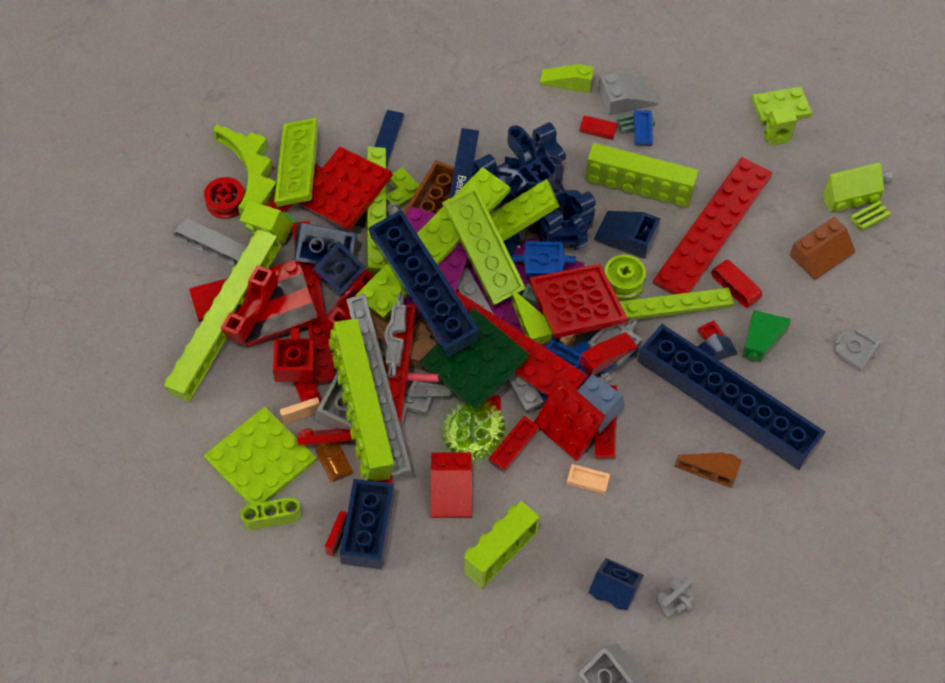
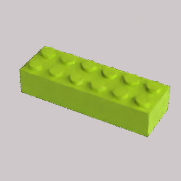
M593 143L587 160L585 181L689 208L699 170Z

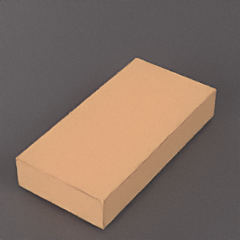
M318 398L280 409L283 425L315 415L320 405Z
M571 464L566 484L605 494L610 474Z

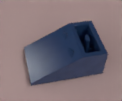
M607 211L594 240L646 258L658 232L661 218L645 212Z

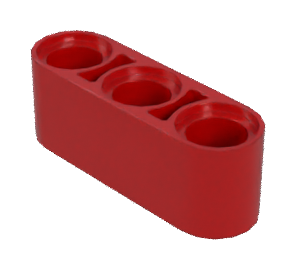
M724 260L711 270L714 280L723 288H729L731 296L743 307L748 308L762 298L761 289L730 260Z

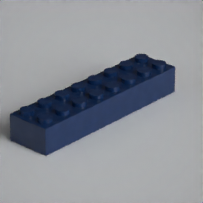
M402 210L368 228L371 239L447 358L481 339L479 328Z

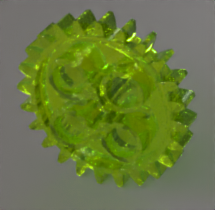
M489 401L485 405L483 404L476 412L465 403L463 407L457 404L458 410L451 409L452 415L446 414L448 421H443L444 428L441 429L443 433L442 438L446 447L451 452H472L473 460H475L476 455H479L482 459L484 452L490 455V449L497 450L495 444H502L500 438L505 437L503 432L506 430L505 420L496 405L491 406Z

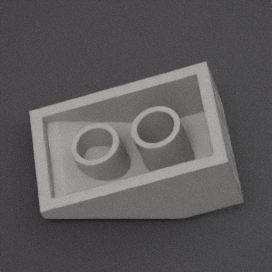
M618 72L600 76L598 90L609 115L658 105L657 98L647 77Z

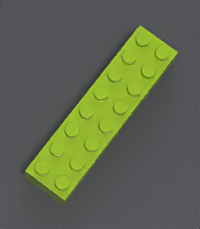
M358 318L334 322L333 330H330L331 339H329L330 350H334L333 363L334 367L338 368L339 374H337L339 386L342 385L344 391L342 392V401L344 404H347L346 417L347 421H351L352 428H350L351 438L356 441L357 445L355 447V455L361 461V465H359L360 475L368 481L388 480L394 467V461Z

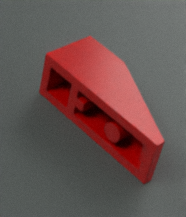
M624 332L600 342L583 352L579 363L590 377L592 374L596 375L634 351L638 346L628 333Z

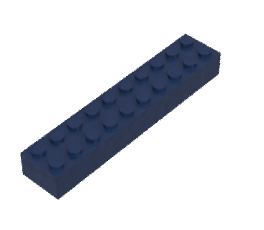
M664 324L658 327L639 350L638 362L798 470L802 468L819 446L826 431Z

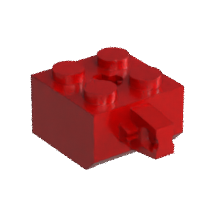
M291 328V338L274 340L275 382H314V338H300L299 328Z

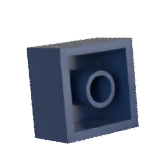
M337 242L310 271L339 296L345 292L367 267L341 242Z

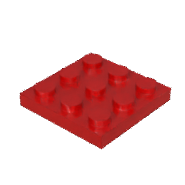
M561 378L557 380L534 423L539 425L540 430L575 461H578L583 456L606 415Z

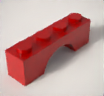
M256 266L248 280V291L242 306L234 313L229 312L220 328L226 339L241 345L244 344L279 283L274 271Z
M367 269L345 290L319 324L318 328L331 338L330 330H333L334 322L351 320L346 299L355 297L374 277Z

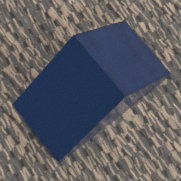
M714 333L697 346L718 361L737 355L730 337Z

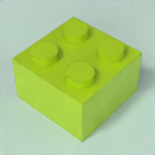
M249 200L240 218V221L245 225L244 228L251 231L253 236L257 230H261L277 236L280 243L283 244L286 243L294 225L280 210Z

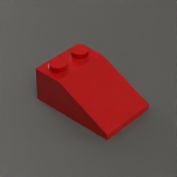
M431 452V518H472V452Z

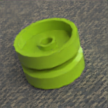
M622 254L610 259L605 266L604 272L618 300L637 299L644 287L646 277L644 264L638 258L631 255Z

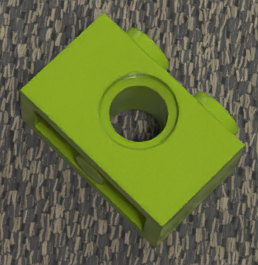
M791 106L771 110L769 118H767L766 129H764V137L768 139L770 146L791 141L797 122Z

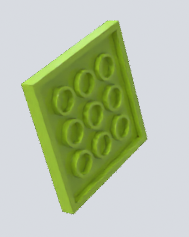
M263 407L203 455L204 459L249 505L271 500L317 462V457L304 445H298L297 438L266 407Z

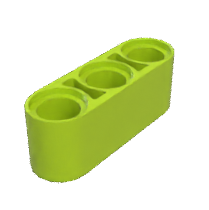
M289 497L244 506L240 516L246 529L256 530L296 522L301 517V508L296 498ZM290 508H295V509H296V510L293 511V512H288V511H287V510L290 509ZM269 512H276L272 516L267 515ZM250 515H254V516H255V517H254L253 519H251V520L246 519V518H247L248 516H250Z

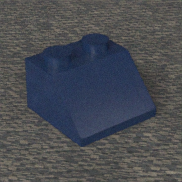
M606 558L597 570L588 593L592 594L597 600H605L611 603L613 607L627 611L644 575Z

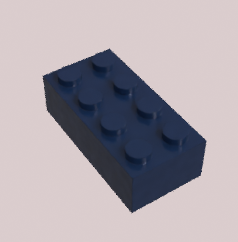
M353 479L339 554L341 564L382 569L395 496L394 484Z

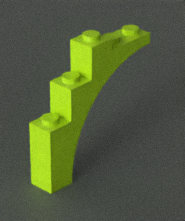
M216 124L213 128L215 141L231 149L241 159L248 172L246 193L238 207L241 218L248 200L266 206L275 196L276 181L268 178L273 171L271 159L264 156L268 150L267 140L260 134L250 132L246 137L242 133L234 132L227 127Z

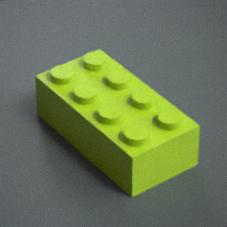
M522 501L517 505H512L508 509L507 515L503 519L499 518L494 523L493 529L489 533L485 532L479 538V543L475 547L471 546L465 552L464 574L483 589L538 533L540 516Z

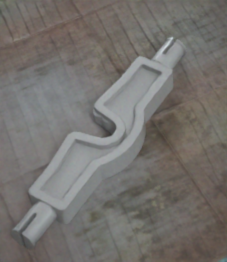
M397 294L396 305L392 306L391 322L385 330V341L387 344L386 364L389 366L387 376L390 378L396 377V368L401 365V357L405 345L403 339L393 337L396 333H404L406 331L407 308L404 305V294Z

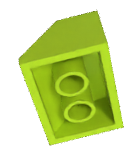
M880 162L829 175L822 197L830 213L841 212L848 208H857L864 204H874L880 201L884 192Z

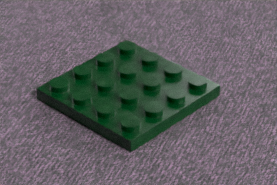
M473 308L469 314L480 330L481 339L449 358L446 357L437 343L420 360V364L431 374H439L438 378L476 412L530 358V354Z

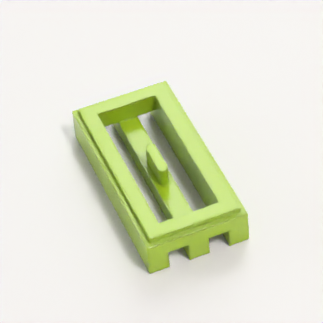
M878 201L853 214L850 219L862 232L890 217L891 212L886 211V207L881 205V201ZM879 213H882L880 216H878V217H876V218H874V219L868 221L867 223L861 225V223H863L864 221L873 218L874 216H876V215L879 214Z

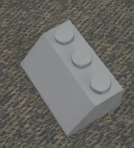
M338 371L316 411L315 421L333 429H350L352 424L351 421H347L346 410L348 408L347 404H344L342 401V392L344 391L342 385L339 386Z
M618 642L605 646L578 673L585 683H649Z

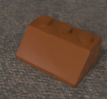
M833 217L796 241L789 256L816 280L853 255L855 249L847 228Z

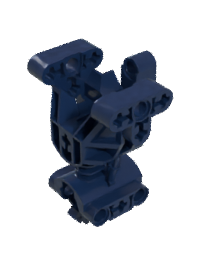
M547 122L534 129L532 138L521 126H511L508 129L507 144L518 158L506 156L505 163L497 166L494 157L491 154H487L473 162L472 177L483 167L507 184L511 191L501 201L503 203L511 202L547 179L551 184L560 207L541 218L539 240L541 242H563V245L568 244L570 249L573 248L574 251L585 247L588 242L587 231L593 227L592 222L594 221L596 201L589 191L581 194L578 190L564 189L562 185L564 167L561 165V162L566 159V154L556 141L557 132L551 122Z

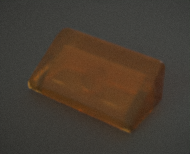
M339 442L319 444L316 454L330 482L338 481L353 474Z

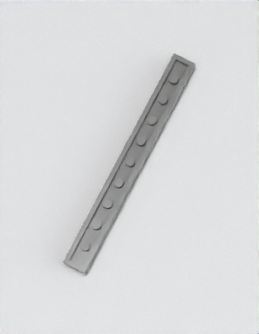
M466 266L457 291L493 314ZM514 374L508 379L526 413L543 405L544 402L537 389Z
M365 294L346 299L351 319L358 318L394 461L391 475L394 478L410 473L412 468L367 297Z

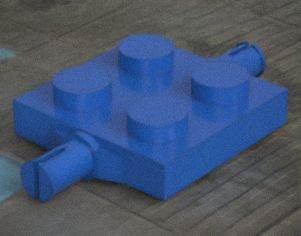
M525 241L523 255L512 254V261L523 262L525 277H535L563 271L564 263L576 264V256H565L563 242Z

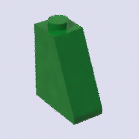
M753 310L742 357L750 361L761 362L786 334L791 319Z

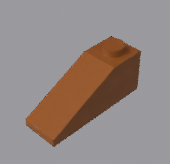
M723 452L678 455L675 467L732 488L742 459L737 458L733 454Z

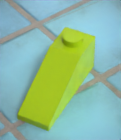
M574 64L543 69L539 84L590 93L595 67Z
M516 291L512 292L511 303L518 316L523 334L540 345L550 342L552 333L544 315Z

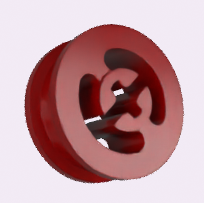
M220 177L214 179L206 186L204 199L211 215L220 219H229L240 214L238 207L245 194L243 186L238 180L231 177ZM232 193H235L237 195L235 199L233 198ZM215 197L217 198L218 203L213 201Z

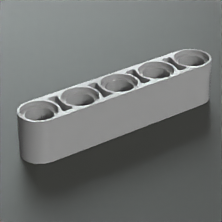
M184 218L173 232L179 241L232 266L237 265L242 252L247 248L246 245L187 218Z

